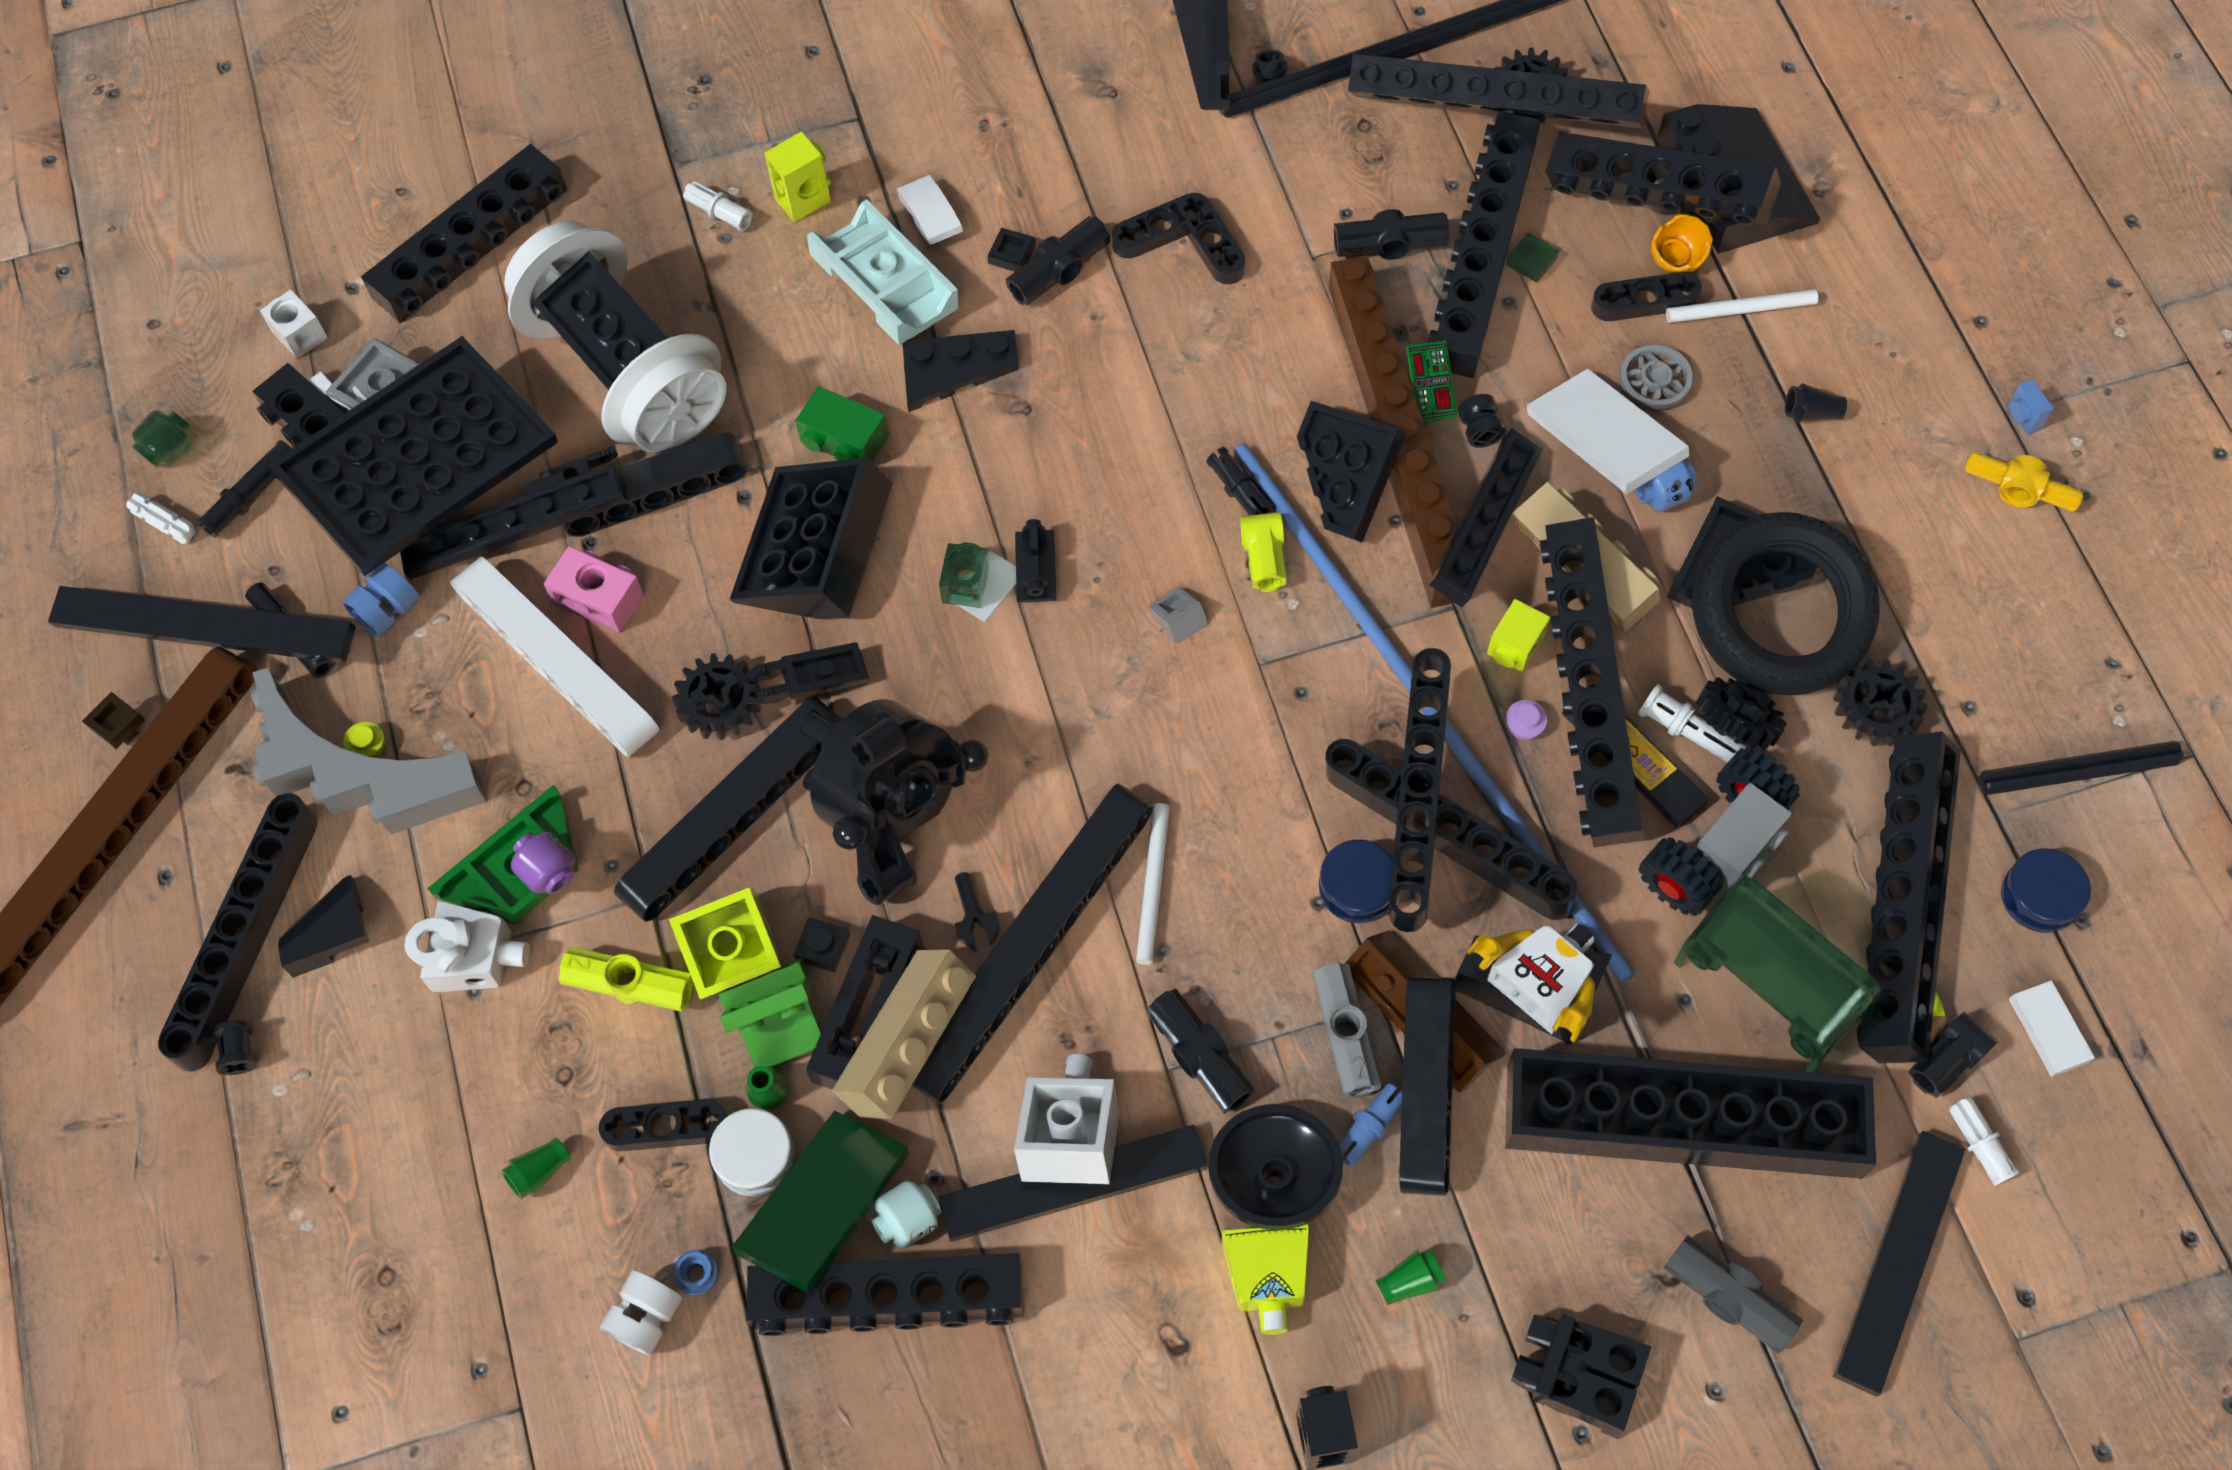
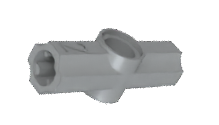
M1336 962L1326 964L1312 972L1326 1027V1042L1332 1050L1343 1097L1357 1098L1366 1096L1381 1088L1366 1031L1367 1018L1360 1008L1349 963L1342 964ZM1341 1023H1348L1356 1028L1357 1033L1353 1036L1345 1037L1340 1035L1335 1027Z

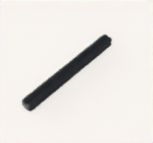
M2168 741L1984 770L1978 776V784L1983 794L1990 795L2174 766L2183 760L2184 753L2179 742Z

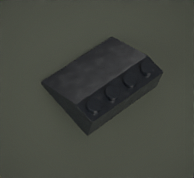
M1696 104L1663 115L1656 140L1658 147L1775 165L1777 168L1781 186L1767 225L1759 223L1743 225L1730 218L1717 216L1715 219H1708L1695 213L1698 218L1709 226L1713 237L1712 245L1717 254L1819 223L1820 217L1757 108ZM1696 184L1692 186L1690 189H1698L1703 184ZM1732 190V191H1730L1729 193H1727L1726 195H1727V196L1735 195V194H1737L1740 190Z
M867 457L775 467L730 600L736 604L814 619L850 617L893 483Z

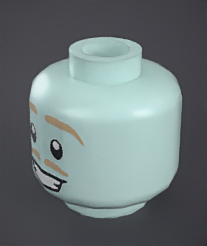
M904 1181L876 1200L875 1213L877 1217L872 1220V1225L884 1243L891 1240L901 1248H908L937 1228V1215L941 1213V1208L932 1191L924 1183L917 1185L912 1181Z

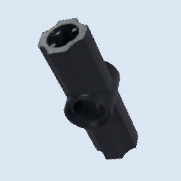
M1388 209L1377 213L1373 220L1335 223L1333 229L1335 253L1338 257L1378 253L1383 259L1394 260L1405 256L1410 249L1448 246L1449 223L1447 214L1444 212L1404 216L1399 210Z
M1088 216L1061 238L1050 236L1045 239L1036 249L1034 258L1006 278V286L1012 293L1013 298L1019 304L1028 306L1055 284L1067 285L1072 282L1080 273L1083 263L1110 243V234L1106 230L1104 223L1096 216Z
M1176 988L1164 992L1146 1008V1013L1150 1020L1154 1022L1160 1033L1164 1035L1172 1046L1171 1051L1181 1068L1190 1078L1198 1079L1224 1114L1234 1111L1254 1093V1087L1251 1085V1082L1229 1057L1228 1048L1219 1033L1208 1022L1203 1023Z

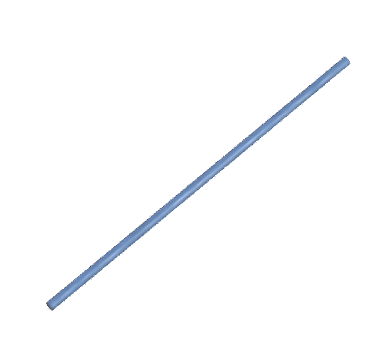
M1243 443L1237 446L1234 450L1236 457L1253 476L1255 483L1274 509L1281 513L1282 520L1410 693L1411 667L1247 444ZM1431 707L1421 708L1425 715H1433L1438 712ZM1447 718L1445 743L1513 836L1521 844L1554 863ZM1553 889L1560 900L1567 898L1563 891ZM1576 894L1575 905L1571 915L1579 925L1585 927L1594 937L1593 945L1598 952L1612 954L1608 965L1620 982L1628 981L1636 973L1578 894Z

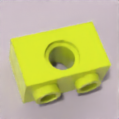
M801 131L764 152L775 200L794 223L831 202L828 186L831 185V180L823 164L826 162V156L817 142L811 143Z

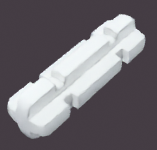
M141 492L134 493L132 498L127 500L126 506L132 514L140 519L145 518V522L167 535H173L172 538L182 544L189 543L191 538L197 533L196 528L193 527L190 521L183 517L178 518V514L156 501H150L151 498Z

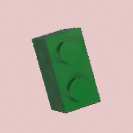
M820 386L816 388L795 420L800 442L805 447L815 452L821 450L834 456L837 460L867 457L872 462L889 436L885 414Z

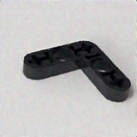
M1189 193L1121 221L1112 230L1113 250L1122 258H1134L1188 236L1217 282L1230 285L1237 283L1244 276L1245 257L1209 199L1200 193ZM1189 209H1193L1195 212H1200L1201 223L1198 224L1197 216L1193 211L1188 212ZM1158 220H1165L1171 224V227L1165 231H1157L1151 225ZM1207 233H1215L1221 237V240L1215 244H1207L1203 242L1201 237ZM1128 236L1130 240L1135 239V241L1130 243L1127 239L1122 240V238ZM1222 253H1224V259L1230 266L1235 265L1234 268L1230 269L1227 265L1222 266Z

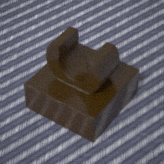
M112 692L82 720L87 728L114 749H117L123 742L129 745L139 735L136 729L145 721L139 712Z

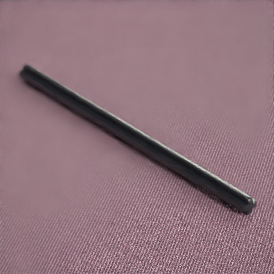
M1499 0L1230 94V110L1221 111L1224 117L1229 118L1349 76L1353 54L1401 58L1564 0Z

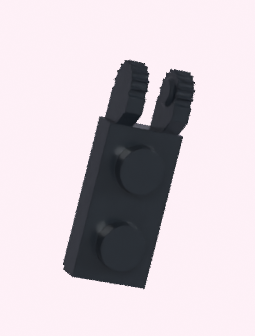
M856 642L783 656L780 660L763 663L749 670L752 680L757 682L783 675L784 684L766 687L758 691L757 697L761 704L780 702L788 697L791 700L865 685L869 680L859 645Z

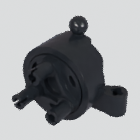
M879 699L865 703L848 714L841 722L835 723L822 716L818 711L810 709L805 713V716L813 720V722H809L801 717L798 723V730L800 733L821 743L822 748L814 768L810 769L804 777L803 787L810 791L811 803L816 815L833 828L832 834L836 844L843 849H856L858 887L870 903L880 905L913 882V871L899 840L940 814L949 797L952 786L956 788L963 785L967 771H979L987 764L989 757L987 747L981 741L974 739L964 741L959 746V743L953 740L944 729L893 700Z

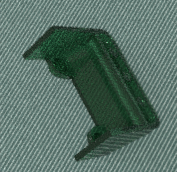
M1740 876L1685 940L1673 962L1681 968L1689 959L1699 969H1710L1712 971H1718L1724 966L1792 1024L1788 1029L1791 1037V1046L1802 1057L1811 1059L1802 1072L1814 1073L1848 1036L1881 995L1878 983L1869 973L1763 885L1748 876Z

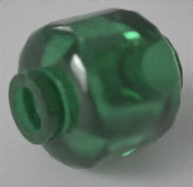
M153 410L133 430L132 438L135 443L132 447L155 467L159 464L171 466L191 447L192 438L186 432L191 426L173 410L168 415L160 410Z

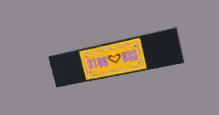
M1563 708L1562 715L1565 717V712ZM1593 713L1585 719L1584 723L1590 727H1599L1605 723L1607 717L1601 713ZM1573 716L1565 717L1575 727ZM1625 716L1636 788L1676 828H1679L1702 809L1710 798ZM1601 752L1610 762L1612 761V755Z

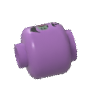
M530 832L520 838L513 847L516 853L511 861V869L533 893L542 894L547 892L549 895L555 894L564 888L575 875V871L572 869L575 864L574 855L551 832H543L536 836Z

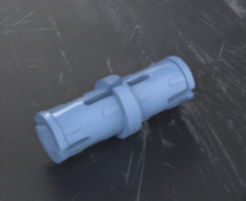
M1385 1083L1383 1089L1367 1109L1357 1112L1353 1117L1355 1123L1339 1140L1338 1144L1342 1155L1349 1146L1353 1147L1343 1160V1163L1353 1168L1375 1139L1380 1140L1385 1135V1126L1402 1108L1401 1091L1390 1104L1387 1103V1100L1397 1089L1394 1085Z

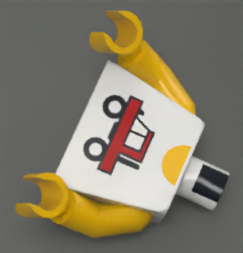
M1574 924L1563 937L1547 925L1537 931L1528 928L1494 938L1489 935H1480L1467 950V953L1469 955L1477 953L1483 957L1484 960L1479 964L1482 970H1486L1493 961H1496L1492 965L1487 980L1550 1034L1557 1031L1558 1027H1564L1572 1033L1570 1038L1572 1042L1578 1039L1586 1021L1592 1014L1596 984L1589 976L1594 964L1584 955V952L1594 943L1592 934L1585 927Z

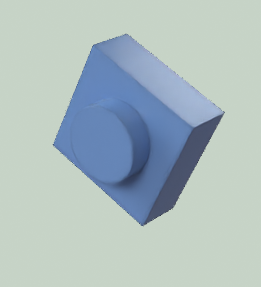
M2033 379L2019 384L2007 405L2013 419L2021 424L2028 435L2042 430L2054 410Z

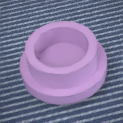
M1517 701L1507 711L1506 725L1516 738L1530 740L1544 732L1547 725V714L1544 708L1534 701Z

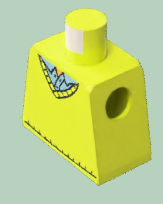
M1308 1224L1287 1230H1267L1262 1228L1222 1230V1249L1239 1311L1259 1310L1260 1331L1263 1335H1276L1288 1332L1286 1308L1303 1306L1309 1235Z

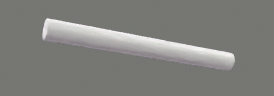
M1816 289L1671 307L1666 309V318L1668 323L1815 305L1818 303V293Z
M1163 803L1154 804L1136 955V962L1143 965L1152 964L1170 812V806Z

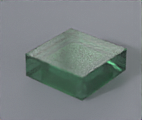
M1527 233L1507 257L1506 265L1537 283L1556 261L1559 250Z

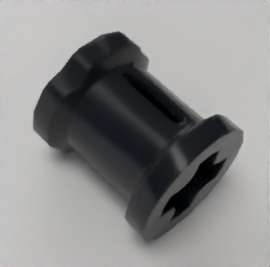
M234 1020L223 1022L213 1027L214 1039L218 1040L219 1060L215 1066L219 1074L238 1075L256 1068L257 1061L251 1055L249 1036L253 1033L251 1022Z

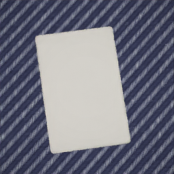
M988 551L951 596L950 601L985 622L1016 584V566L994 552Z

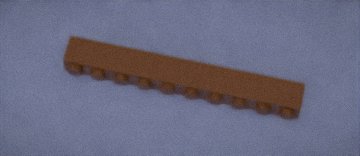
M1364 255L1331 262L1329 292L1369 417L1372 420L1400 428L1407 432L1389 479L1430 607L1435 608L1454 604L1449 598L1432 588L1429 583L1458 526L1369 257Z

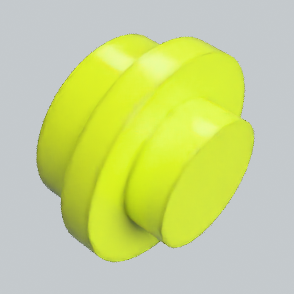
M360 722L353 725L347 730L343 739L345 750L374 758L381 755L385 745L384 732L377 724L372 722Z

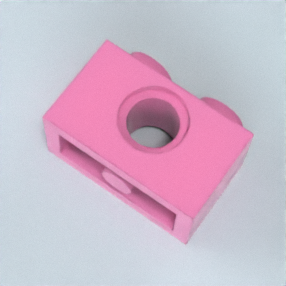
M569 546L543 583L552 603L619 633L644 596L637 579L638 577L631 569L623 565L614 567L605 563L601 557L592 551L584 550L580 552ZM596 584H602L600 587L596 589H590L592 586Z

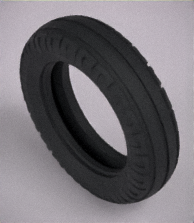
M1774 512L1761 514L1743 520L1729 528L1715 540L1702 558L1695 575L1692 590V611L1695 626L1704 647L1713 660L1726 673L1739 682L1756 690L1771 694H1807L1827 688L1840 681L1842 677L1848 675L1861 662L1868 652L1879 621L1880 602L1878 587L1870 565L1862 552L1845 534L1820 519L1798 513ZM1766 552H1787L1807 559L1823 572L1834 590L1838 616L1835 630L1830 640L1821 650L1803 656L1780 655L1761 647L1746 634L1736 617L1732 598L1736 575L1745 561Z

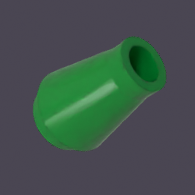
M758 1066L749 1072L746 1083V1095L755 1107L764 1110L773 1109L781 1105L786 1099L789 1083L781 1070L775 1067ZM768 1077V1084L763 1088H757L760 1085V1080Z
M555 1137L542 1146L508 1160L509 1165L502 1169L501 1173L512 1191L520 1199H523L528 1194L534 1196L571 1157L565 1146Z
M1429 1248L1421 1253L1418 1249L1415 1250L1386 1275L1375 1281L1387 1305H1390L1399 1300L1438 1291L1437 1286L1446 1282V1278Z

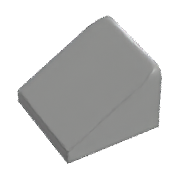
M1182 587L1148 606L1152 615L1176 643L1183 641L1207 625V619L1201 602Z

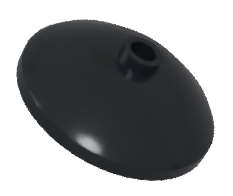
M1266 1104L1242 1111L1221 1128L1213 1141L1209 1154V1178L1217 1199L1234 1217L1257 1228L1287 1230L1313 1221L1330 1207L1339 1192L1342 1182L1343 1158L1335 1136L1316 1116L1294 1106ZM1272 1176H1278L1283 1181L1279 1184H1272L1268 1179Z

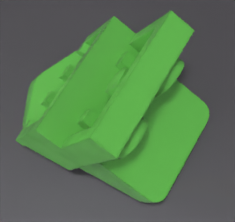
M803 958L793 962L780 961V968L723 990L718 995L725 1010L720 1019L726 1033L738 1029L755 1067H772L815 1049L822 1030L810 998L814 990Z

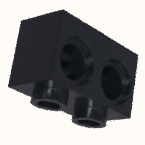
M1322 1386L1307 1390V1397L1300 1398L1296 1411V1420L1306 1470H1316L1352 1463L1358 1450V1444L1347 1390L1335 1392L1334 1386Z

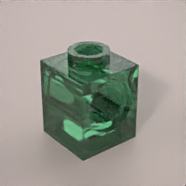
M968 542L961 544L948 543L939 581L943 604L981 608L989 572L987 548H982ZM962 570H971V571H973L972 573H970V574H968V575H959V574H958V573H959L960 571H962Z

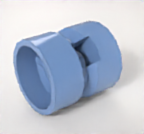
M386 563L377 567L366 577L367 585L365 587L356 586L341 601L349 614L367 631L378 638L396 623V613L405 614L420 599L413 586Z

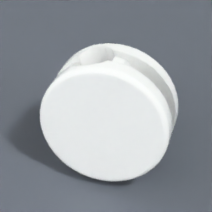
M749 1108L732 1113L717 1126L710 1141L709 1156L714 1171L727 1188L744 1196H761L774 1191L793 1166L795 1147L786 1126L777 1116L766 1110Z

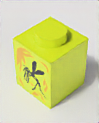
M1514 599L1491 636L1487 654L1492 656L1498 664L1523 672L1545 637L1551 617Z

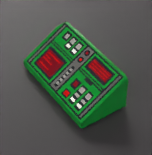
M1438 341L1406 346L1412 389L1423 423L1457 418L1447 342Z

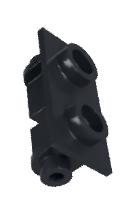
M1030 519L1026 521V526L1022 528V531L1015 532L1017 603L1057 601L1054 530H1046L1040 520Z

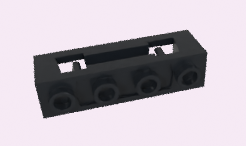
M875 915L871 916L806 1067L807 1074L812 1083L829 1089L834 1088L857 1050L856 1041L850 1039L849 1036L873 982V977L870 974L873 965L875 964L876 973L884 975L860 1031L861 1040L867 1034L916 951L926 950V947H923L919 930Z

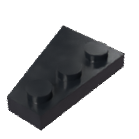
M1015 330L915 339L902 343L908 412L921 408V403L939 397L942 400L953 395L954 390L969 384L978 386L1019 370Z

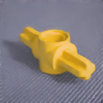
M1973 451L1965 463L1964 470L1967 473L1998 484L1997 491L2000 492L2001 499L2014 507H2031L2036 505L2038 500L2075 512L2083 499L2081 490L2049 479L2050 472L2047 471L2046 464L2034 456L2019 455L2011 458L2006 463Z

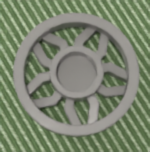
M1645 345L1633 350L1624 359L1619 374V383L1626 396L1647 411L1652 409H1668L1678 405L1688 395L1693 381L1692 369L1686 358L1676 350L1663 345ZM1654 355L1665 356L1671 360L1658 361ZM1637 359L1638 369L1627 371L1628 366ZM1678 366L1674 371L1671 370V368ZM1681 371H1683L1685 376L1684 387L1675 379ZM1638 378V379H1640V380H1639V381H1633V380H1629V379ZM1668 387L1673 388L1676 392L1669 390ZM1642 388L1641 395L1635 390ZM1649 391L1654 392L1653 399L1647 398ZM1662 394L1664 395L1665 398H1668V399L1659 400V399L1661 398V395H1662Z

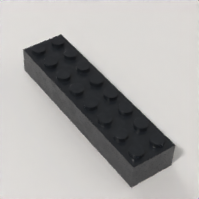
M1514 1048L1507 1064L1505 1149L1863 1179L1876 1166L1873 1077Z

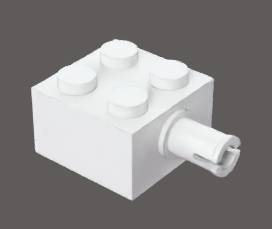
M1084 1054L1068 1056L1064 1078L1027 1077L1014 1146L1022 1182L1110 1184L1120 1109L1114 1079H1090L1091 1071L1093 1070V1060Z

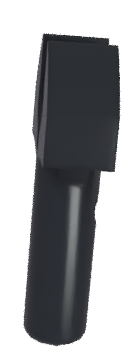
M961 872L955 876V883L965 913L963 920L955 923L959 941L970 949L976 950L971 932L975 927L974 923L978 922L980 927L986 929L990 946H992L1000 929L996 912L987 914L981 910L971 875L968 872Z

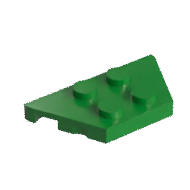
M552 785L427 889L434 898L453 905L499 916L505 922L514 925L549 896L547 892L542 894L533 893L511 869V861L516 853L513 850L514 845L520 838L530 832L535 836L543 832H551L556 835L574 855L575 864L572 869L576 873L579 870L562 797L558 789Z

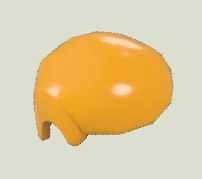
M1678 214L1657 229L1651 241L1650 252L1655 264L1668 274L1677 272L1692 273L1709 256L1713 237L1709 226L1700 218L1687 214Z

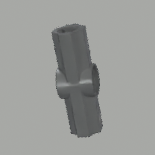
M1689 1235L1686 1236L1664 1266V1269L1670 1272V1274L1702 1296L1703 1303L1714 1315L1729 1324H1739L1778 1354L1782 1352L1803 1322L1795 1313L1763 1291L1762 1283L1750 1271L1735 1263L1727 1264Z

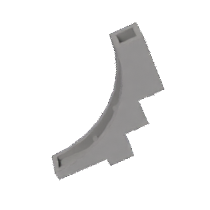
M268 667L252 672L256 688L251 689V696L257 710L263 712L265 722L259 724L265 743L254 746L258 762L253 763L252 767L259 785H266L275 797L310 786L316 803L318 805L324 803L333 816L368 804L374 822H382L391 835L486 802L477 768L466 750L436 758L392 760L368 757L342 749L316 735L294 715L282 685Z

